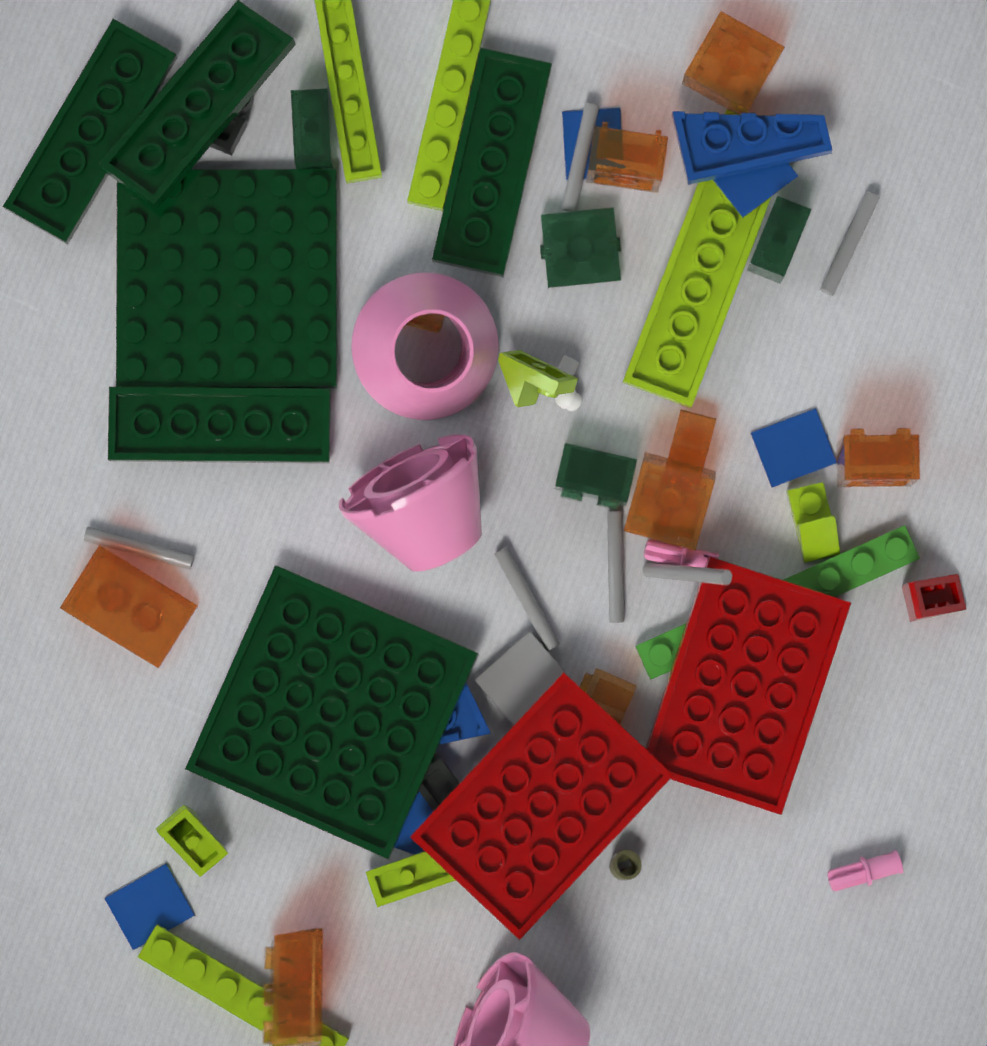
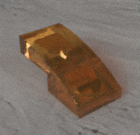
M680 410L661 486L697 494L716 418Z

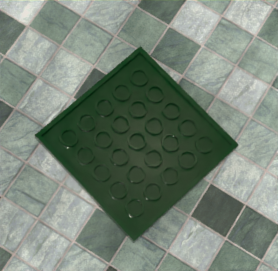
M190 170L157 210L117 181L116 387L336 389L337 170Z
M275 565L185 770L379 856L390 859L479 653Z

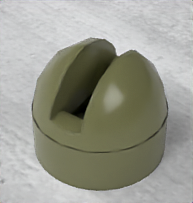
M622 850L612 856L609 869L615 878L627 881L638 876L642 864L639 856L634 851ZM629 859L632 866L619 871L617 865Z

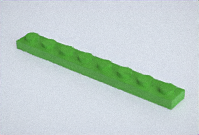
M904 525L783 580L837 597L917 561L920 557ZM686 623L635 646L650 680L671 671Z

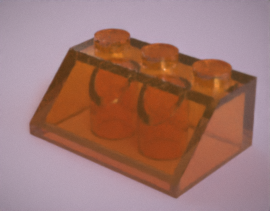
M323 928L274 935L271 947H265L264 969L271 970L270 984H264L263 1006L270 1007V1020L263 1021V1044H269V1046L320 1045L322 1036Z

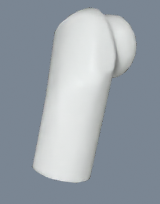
M564 355L558 369L574 376L580 363ZM575 390L572 393L561 394L554 398L560 408L567 409L568 411L577 410L582 403L581 395L576 393Z

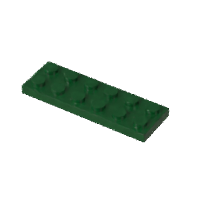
M237 0L99 163L100 168L157 210L296 45L294 39Z
M112 19L5 201L3 208L68 245L108 177V174L100 168L99 163L151 103L175 63L177 54L119 21Z
M480 48L432 262L504 277L552 63Z
M109 387L108 461L330 464L331 390L311 388Z

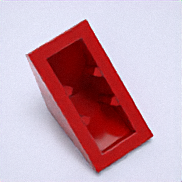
M958 574L913 581L902 586L910 622L967 610Z

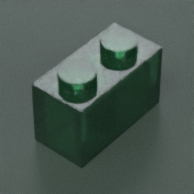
M328 89L291 90L294 163L296 169H334Z
M777 196L747 271L781 284L812 209Z
M565 443L555 490L561 491L560 497L582 502L583 496L597 499V506L618 510L619 504L627 505L637 459Z

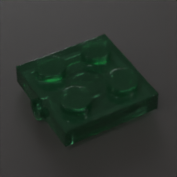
M614 207L540 215L543 245H540L541 260L545 259L548 289L621 281L618 252H621L620 237L616 235Z

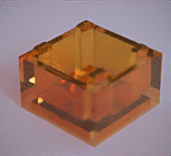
M720 11L687 68L682 84L732 112L740 115L741 113H749L779 62L785 47Z
M603 122L602 127L595 126L586 183L658 193L663 178L668 137L661 136V130L657 129L655 135L608 128V122Z
M898 428L896 434L865 435L864 429H851L850 435H844L836 443L837 487H911L920 480L919 435H911L909 428Z
M645 452L624 531L696 551L714 487L716 471Z

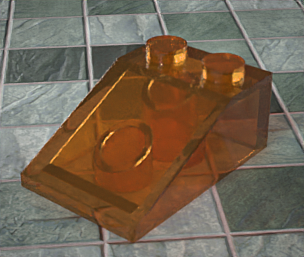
M99 545L60 606V609L153 666L160 668L198 606Z

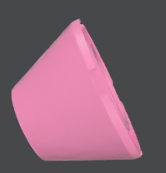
M425 272L399 277L386 283L373 293L362 307L356 319L351 348L357 375L365 390L375 401L387 410L406 418L434 420L463 410L480 396L493 376L498 359L499 344L494 319L478 294L454 278ZM427 313L443 314L454 323L461 338V354L456 366L447 376L434 382L420 383L407 379L399 370L395 359V343L399 332L406 323L419 315Z
M449 435L437 439L440 445L423 450L419 444L379 464L348 488L351 496L347 501L344 498L340 499L339 509L342 515L411 571L430 570L459 557L473 547L482 535L477 448L470 436Z
M513 952L498 959L479 981L476 988L482 991L473 1009L465 1008L454 1042V1046H589L590 1028L587 1019L528 957Z

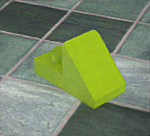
M522 350L501 352L498 357V362L512 400L518 408L536 404L539 393L547 397L557 398L558 395L572 393L575 390L578 378Z
M820 482L787 490L786 494L803 562L806 563L839 555L840 548L835 515H831L824 483Z
M186 805L181 806L155 828L157 833L199 877L204 875L228 854L226 848L207 829L196 812Z

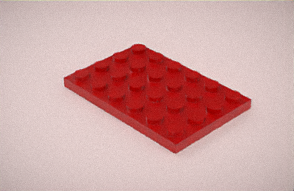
M708 556L705 568L729 570L732 574V580L728 585L699 583L646 749L674 774L671 780L782 815L851 602Z
M563 672L419 826L410 838L520 940L674 774Z

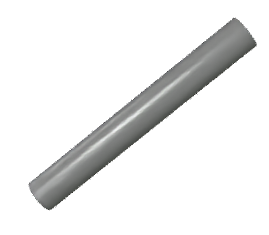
M585 103L561 208V210L576 213L599 106L593 103Z
M869 191L866 192L820 290L831 296L834 295L880 199L877 194Z
M610 511L607 512L609 623L624 622L622 512Z
M87 527L84 534V541L186 569H191L194 561V555L91 527Z
M506 547L496 552L494 555L546 650L549 651L560 645L508 548Z
M647 562L643 566V574L646 577L728 585L732 580L731 572L724 569Z

